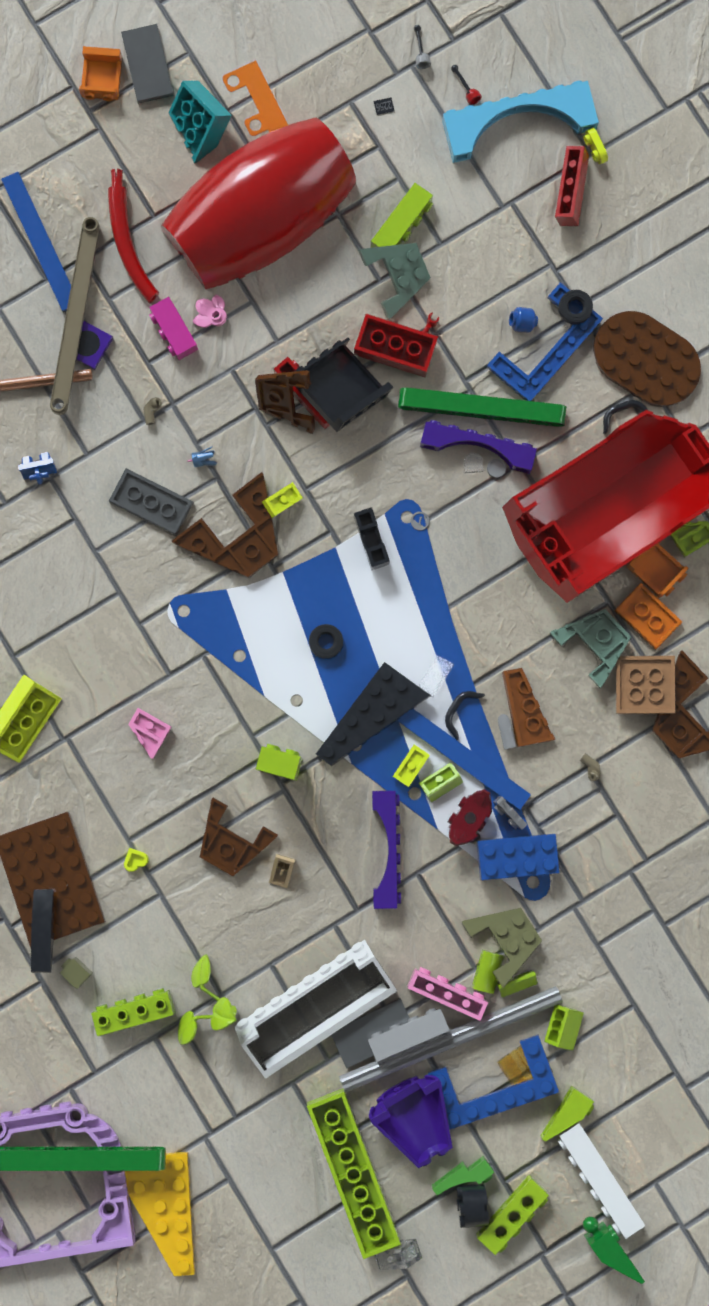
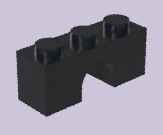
M372 507L355 512L354 520L371 571L389 565L390 560L385 545L382 542Z

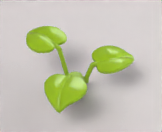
M207 954L203 955L195 964L191 981L193 987H200L201 990L218 1002L213 1007V1015L194 1017V1013L188 1011L182 1016L178 1025L180 1045H187L194 1039L197 1031L196 1021L199 1019H211V1027L216 1031L225 1029L237 1021L235 1018L237 1013L236 1006L231 1005L228 998L222 997L220 999L204 986V984L208 983L211 973Z

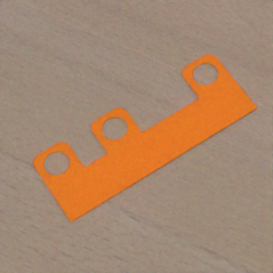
M256 60L223 76V82L230 92L246 86L259 111L258 114L245 120V126L250 135L255 136L266 130L270 133L288 126ZM232 75L239 78V84L235 87L228 84V78ZM254 119L261 122V128L258 131H253L249 126L250 122Z

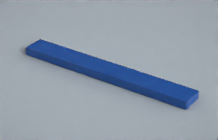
M15 172L1 180L64 313L67 311L71 284L19 172Z
M416 710L408 711L397 720L496 794L502 796L518 810H521L531 796L522 787Z

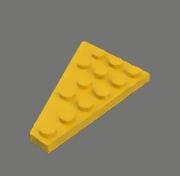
M188 1152L166 1153V1169L125 1171L128 1195L173 1275H194Z

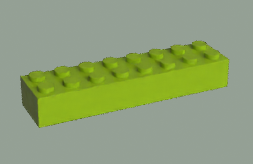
M344 1088L307 1102L310 1117L363 1259L401 1245L399 1234Z

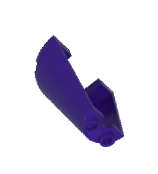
M425 1075V1078L422 1079L415 1076L394 1085L376 1100L378 1104L375 1107H371L369 1112L371 1123L418 1168L430 1164L433 1156H443L453 1148L441 1081L433 1075Z

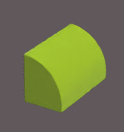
M482 949L472 983L473 989L494 994L497 979L493 971L502 967L504 955Z
M555 1005L544 1042L558 1048L574 1050L584 1012L562 1005Z

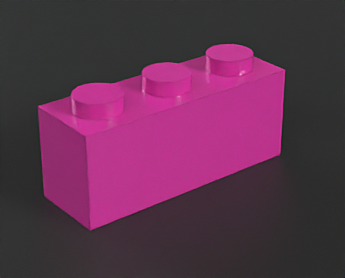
M170 297L149 307L151 311L149 317L154 325H159L160 330L158 332L163 341L167 339L170 344L167 348L172 357L176 355L178 360H181L198 350L195 340Z

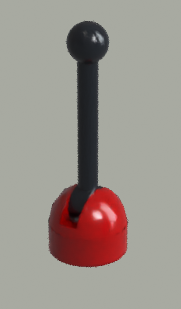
M452 65V72L456 73L467 90V102L469 105L477 104L482 99V95L477 89H470L458 71V66Z

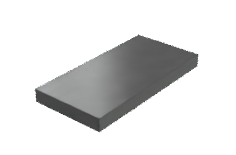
M157 24L122 31L121 34L137 103L174 96Z
M125 468L109 499V503L177 536L194 503Z
M401 998L351 1021L331 1035L346 1069L374 1056L368 1042L372 1034L380 1031L385 1033L395 1024L403 1025L408 1023L407 1020L410 1017Z

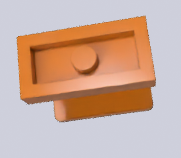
M83 46L82 84L79 86L81 97L88 100H94L95 98L105 101L119 100L123 58L120 49Z
M659 543L631 561L627 566L659 598L663 595L668 596L675 589L673 585L677 581L680 583L688 575L685 572L689 569L687 566H682Z

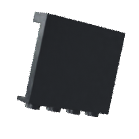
M349 338L337 341L332 346V349H325L319 355L320 357L317 359L313 357L305 367L300 366L295 370L309 371L310 387L308 389L296 388L336 432L385 399L393 389L389 382L382 386L347 348L346 345L350 340Z

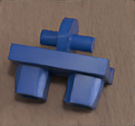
M48 452L40 454V461L36 462L30 456L22 458V463L18 466L24 480H37L38 484H43L42 478L49 477V474L57 473L55 463Z

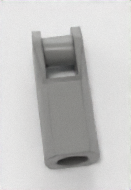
M502 714L498 717V725L505 750L516 747L510 719L507 715Z

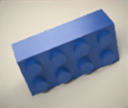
M556 834L476 841L480 880L560 873Z

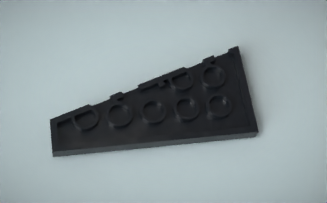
M384 662L316 752V755L330 766H333L349 755L351 751L366 743L368 739L400 719L405 713L417 707L422 701L430 698L431 695Z

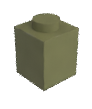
M77 957L72 960L68 958L61 966L63 970L60 972L76 989L93 974Z

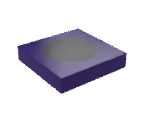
M83 321L77 361L96 370L112 342L113 336Z

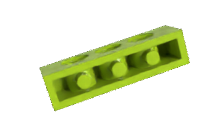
M528 1175L491 1216L489 1225L482 1226L476 1233L478 1240L494 1255L498 1252H503L508 1246L507 1242L510 1238H515L521 1231L520 1227L525 1222L531 1221L535 1215V1210L538 1207L542 1208L548 1201L547 1197L549 1196L547 1191ZM525 1197L532 1198V1202L529 1205L522 1204ZM517 1212L519 1216L516 1220H510V1213ZM498 1227L506 1229L502 1235H497L495 1231Z

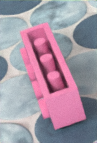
M420 967L419 970L414 969L407 985L408 989L481 1021L488 1005L487 1000L484 999L485 995L476 991L473 994L467 992V987L458 983L454 986L448 983L449 979L440 975L436 978L430 975L431 971Z

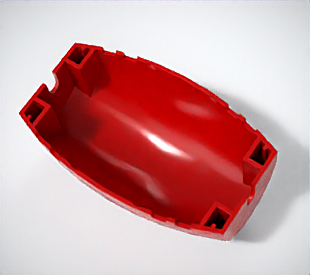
M317 117L300 121L267 133L222 159L189 188L161 225V229L179 255L184 256L188 267L205 289L227 284L228 281L236 278L241 279L253 271L261 270L288 254L308 239L336 211L338 205L345 200L356 184V175L343 147L322 121Z

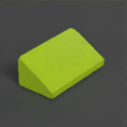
M450 762L419 782L430 802H433L462 784L463 780Z
M530 970L512 977L504 988L499 983H497V987L501 997H506L534 986L538 982L535 972Z

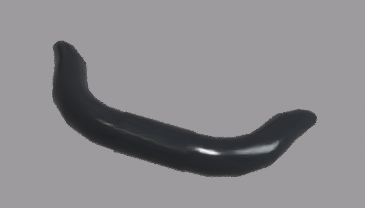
M637 400L625 401L610 407L603 417V434L608 432L610 418L613 414L631 407L638 408L643 412L648 410L647 407Z
M462 692L449 707L445 715V724L456 740L459 739V735L452 724L453 715L464 699H479L485 696L484 693Z

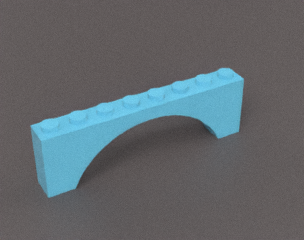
M575 81L571 85H558L549 90L540 89L531 94L522 93L514 98L504 97L496 102L487 101L479 106L469 105L461 110L456 111L452 109L443 114L442 123L452 163L471 159L473 149L480 136L495 122L517 113L538 112L554 116L567 123L577 134L585 133L590 128H595L596 130L599 121L588 81Z

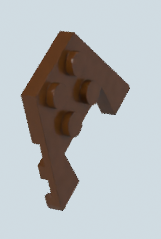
M309 371L258 375L255 379L259 410L280 420L281 418L291 421V425L295 427L302 426L307 429L306 432L313 434L315 431L314 416L296 413L293 387L303 389L310 387Z
M213 797L211 799L200 858L234 876L275 840L278 834L263 826L254 843L249 842L219 824L228 805Z

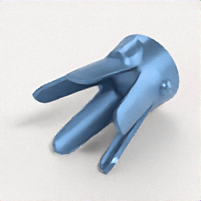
M213 446L201 452L192 453V460L187 462L193 461L194 467H201L203 465L216 466V461H205V459L213 457L215 451H207Z

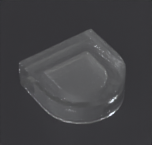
M470 453L465 457L463 463L464 473L484 471L483 460L479 454Z

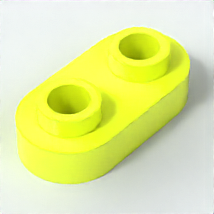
M595 128L586 130L583 139L585 144L590 146L592 150L591 155L594 162H598L600 165L607 162L608 155Z

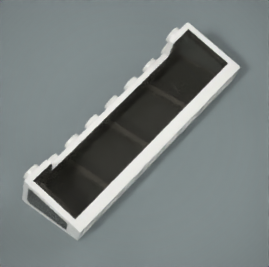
M363 940L353 945L347 952L339 954L329 964L321 966L314 974L306 976L297 985L288 988L282 995L273 998L264 1007L256 1009L249 1017L241 1019L234 1027L241 1046L266 1079L397 990L367 942Z

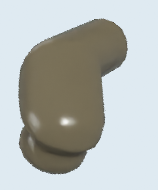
M157 397L150 399L144 406L146 425L155 424L154 413L162 405L161 400Z
M585 753L580 761L588 766L589 780L597 781L601 775L600 764Z

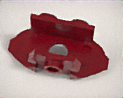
M487 790L476 791L472 795H468L467 798L464 796L458 804L460 809L457 814L453 812L447 821L450 824L448 826L450 828L448 834L450 843L454 846L474 841L478 836L476 832H481L486 824L485 818H489L492 813L491 796ZM469 812L474 813L476 816V821L472 824H468L465 821V815Z

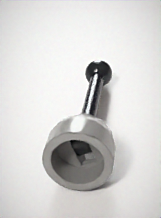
M415 25L414 31L417 34L420 52L416 57V67L418 69H426L431 66L429 55L423 52L420 36L421 26Z

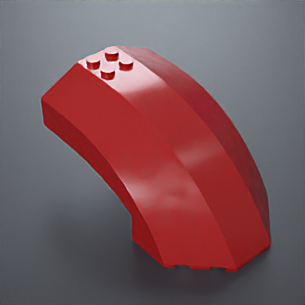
M643 411L617 427L607 438L513 496L502 507L517 546L538 577L566 603L570 602L709 509L708 441L695 424H685L678 422V419L665 415L662 417L653 414L652 411Z

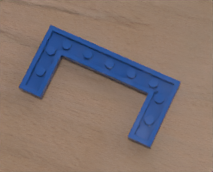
M560 282L549 294L548 299L558 307L562 296L570 290ZM577 300L571 301L568 305L569 310L574 314H578L583 310L582 303ZM592 310L590 317L585 322L573 324L529 375L524 373L500 351L489 362L487 368L524 400L532 401L600 324L603 318Z
M539 1034L520 1040L533 1079L475 1099L459 1103L446 1066L428 1072V1075L436 1076L441 1081L449 1130L559 1093Z

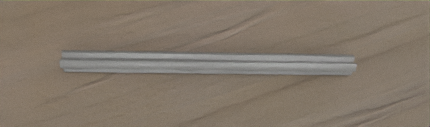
M555 986L485 1015L481 1021L476 1019L450 1030V1035L378 1065L374 1061L339 1076L346 1093L558 1005L563 1000L558 988Z

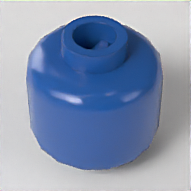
M517 307L510 313L509 325L512 326L515 332L529 333L538 324V316H536L532 308Z

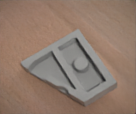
M502 796L497 797L493 801L496 805L494 807L500 815L505 814L509 818L507 822L515 830L517 828L520 830L525 828L528 824L505 802L506 800Z

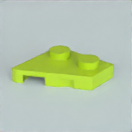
M708 521L689 522L670 535L684 558L709 543Z

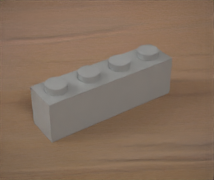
M430 1009L425 1012L426 1015L420 1018L414 1016L408 1019L406 1024H395L385 1033L380 1031L372 1034L368 1042L378 1065L450 1035L451 1032L441 1009Z

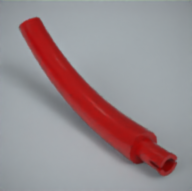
M112 169V186L108 188V202L115 244L132 282L147 302L152 303L158 297L159 291L145 273L133 245L127 215V189L123 187V170L117 169L116 173L115 169Z

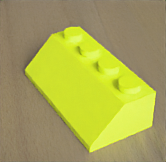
M23 675L0 709V753L20 763L62 698L26 675Z

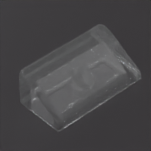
M437 656L418 686L430 694L431 697H434L454 664Z

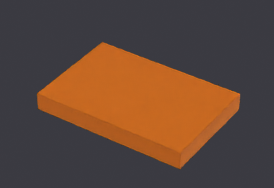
M642 583L614 610L655 650L682 623Z

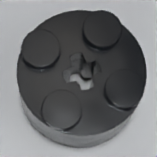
M485 1185L456 1187L458 1198L456 1199L457 1211H460V1228L489 1225Z

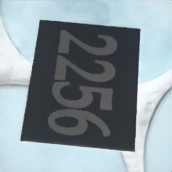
M391 97L373 101L377 115L395 111Z

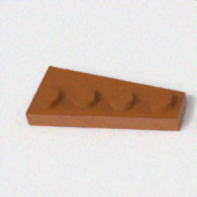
M523 669L503 671L502 675L517 747L556 740L553 733L551 734L548 727L549 724L539 708L540 705L532 693V688Z

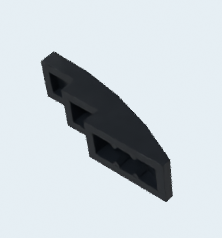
M53 889L34 890L31 973H51L55 893Z

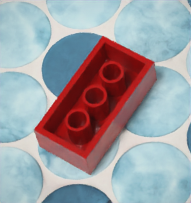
M365 314L354 347V355L426 378L438 336Z

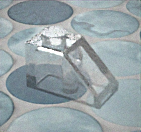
M416 1239L400 1240L401 1245L376 1254L375 1258L379 1269H407L422 1259Z

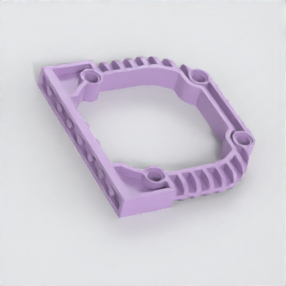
M71 1101L60 1103L58 1107L44 1105L40 1106L39 1110L32 1111V1108L21 1109L20 1113L13 1114L12 1111L0 1113V1124L3 1128V1131L0 1132V1145L5 1144L17 1132L62 1125L66 1131L71 1133H88L96 1142L97 1147H121L119 1138L113 1128L98 1116L88 1114V1110L83 1104H71ZM79 1111L81 1119H74L72 1112ZM103 1171L106 1197L101 1202L98 1210L102 1221L92 1234L91 1240L70 1243V1240H65L54 1246L48 1243L42 1244L36 1249L17 1251V1244L2 1232L4 1223L0 1217V1267L133 1246L136 1237L125 1171ZM106 1204H111V1205H113V1206H114V1211H113V1212L107 1211L106 1208H105V1205H106Z

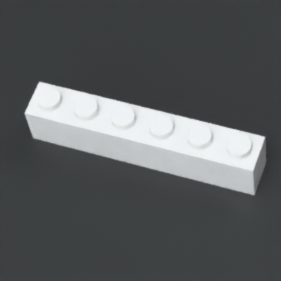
M579 1122L559 1133L560 1138L557 1141L563 1150H569L571 1155L568 1158L574 1167L579 1166L582 1172L579 1175L584 1183H590L593 1189L590 1192L595 1200H601L604 1206L601 1209L606 1217H612L615 1223L612 1226L617 1234H623L625 1239L643 1228L645 1224Z

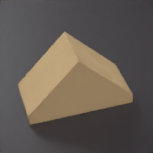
M276 854L269 883L287 888L296 859Z

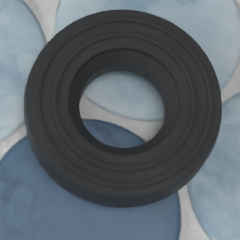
M570 290L560 299L558 306L559 314L569 324H581L592 313V299L582 290ZM577 300L583 305L582 312L578 314L572 313L568 307L571 301Z
M319 625L309 636L310 649L319 658H333L339 654L343 647V636L339 629L333 625ZM324 634L332 636L334 640L332 647L329 649H323L318 643L319 638Z

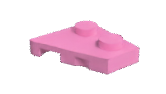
M137 708L128 724L152 759L155 758L172 728L140 708Z

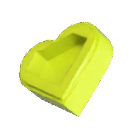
M129 848L124 861V868L129 872H134L139 867L146 866L149 862V857L144 852Z

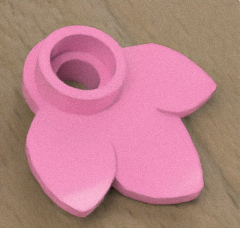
M215 295L211 301L204 298L197 300L196 309L199 315L194 318L193 323L201 328H207L211 325L222 326L227 318L223 298Z

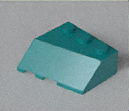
M182 81L168 112L178 132L182 133L186 148H190L194 163L199 162L218 146L232 117L199 81Z

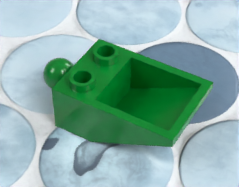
M586 1217L583 1221V1228L588 1233L584 1236L600 1261L643 1284L645 1282L618 1243L620 1238L612 1226H606L604 1222L599 1224L594 1217Z

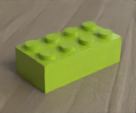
M267 744L266 747H261L256 770L297 781L302 757L299 756L297 751L286 749V752H282L278 746Z

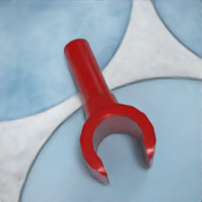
M433 312L429 314L423 332L427 333L431 327H435L438 324L439 317L436 321L431 320Z

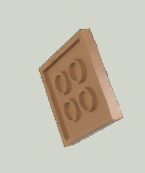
M620 656L616 663V714H675V656Z

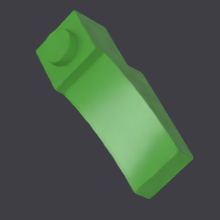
M484 1156L469 1167L462 1161L434 1182L432 1189L438 1196L445 1190L462 1183L477 1182L478 1185L482 1182L487 1183L492 1179L494 1170Z

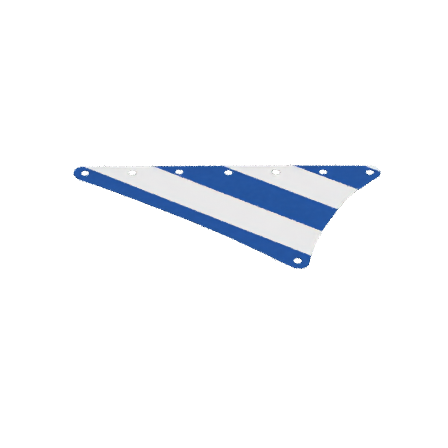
M405 499L399 501L376 520L382 542L385 545L390 564L371 571L360 535L357 533L335 548L267 579L230 589L178 595L172 599L168 607V617L175 626L323 742H325L384 662L431 695L430 698L418 704L414 710L453 738L454 736L446 728L445 715L454 699L460 693L465 691L476 692L451 618L427 528L416 530L412 527L411 522L404 523L401 520V515L405 511H409L412 514L422 512L420 506L414 500ZM416 514L413 520L419 523V519L422 517L420 524L425 527L424 515ZM187 605L190 608V613L187 617L179 616V606ZM319 625H333L339 629L343 636V647L339 654L333 658H319L310 649L309 636ZM324 634L319 638L318 643L323 649H329L332 647L334 640L332 636ZM243 650L246 653L245 660L242 662L235 661L233 657L234 652ZM295 694L303 698V703L299 707L293 706L290 701L291 697ZM474 698L464 699L452 717V724L459 735L457 741L508 777L480 700ZM395 721L383 731L368 739L359 751H351L349 755L344 757L386 791H396V795L399 794L400 801L448 838L450 829L448 826L450 824L447 821L453 812L457 814L460 807L458 804L464 796L467 798L468 795L483 789L490 792L492 813L489 818H485L486 824L482 831H477L480 834V840L532 836L528 825L522 830L519 828L515 830L507 822L509 818L505 814L500 815L494 807L496 805L493 801L499 797L498 794L398 721ZM415 744L430 756L410 786L407 787L392 776ZM451 762L460 774L463 783L437 800L430 802L419 782ZM416 787L421 791L419 799L412 800L409 797L408 792L411 788ZM505 801L526 822L522 809L518 810L509 802ZM472 812L467 813L465 821L468 824L474 823L476 821L475 814ZM469 842L459 845V847L478 861L476 844ZM549 874L534 875L539 879V886L531 889L527 885V879L530 876L501 878L522 896L532 901L540 900L546 896L551 882Z

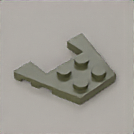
M522 908L462 921V925L470 938L489 928L510 961L493 971L495 978L502 988L508 984L510 979L542 943V939Z

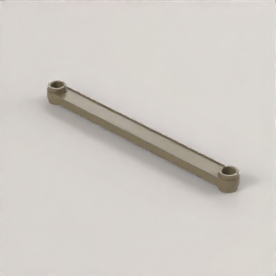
M93 217L84 219L80 234L50 401V408L56 415H64L67 412L100 232L99 223ZM89 225H95L93 229H87ZM57 403L64 404L61 409L54 408Z

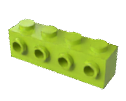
M164 988L152 991L153 995L145 996V993L134 996V1000L128 1002L126 999L115 1001L114 1006L108 1007L107 1004L95 1007L96 1011H93L91 1015L97 1036L174 1015L175 1009L170 990L164 991Z

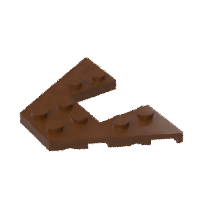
M263 472L232 494L236 502L254 523L246 532L224 547L201 518L174 538L172 543L246 578H250L278 556V549L272 517L262 501L268 498Z
M683 650L679 652L675 663V714H657L652 728L653 733L678 759L709 750V730L706 731L681 705L708 677Z

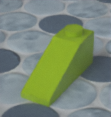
M571 1085L541 1133L542 1140L548 1141L584 1119L586 1115L589 1116L594 1108V1101Z

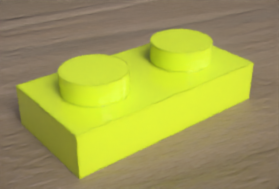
M292 482L262 501V503L273 518L303 497Z
M414 744L392 777L409 787L430 755Z

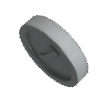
M493 459L488 463L487 472L491 477L499 478L504 475L506 471L504 461Z
M416 512L412 515L411 525L414 529L424 530L428 527L430 520L426 513ZM416 514L424 515L425 527L420 524L422 517H420L419 523L413 519Z

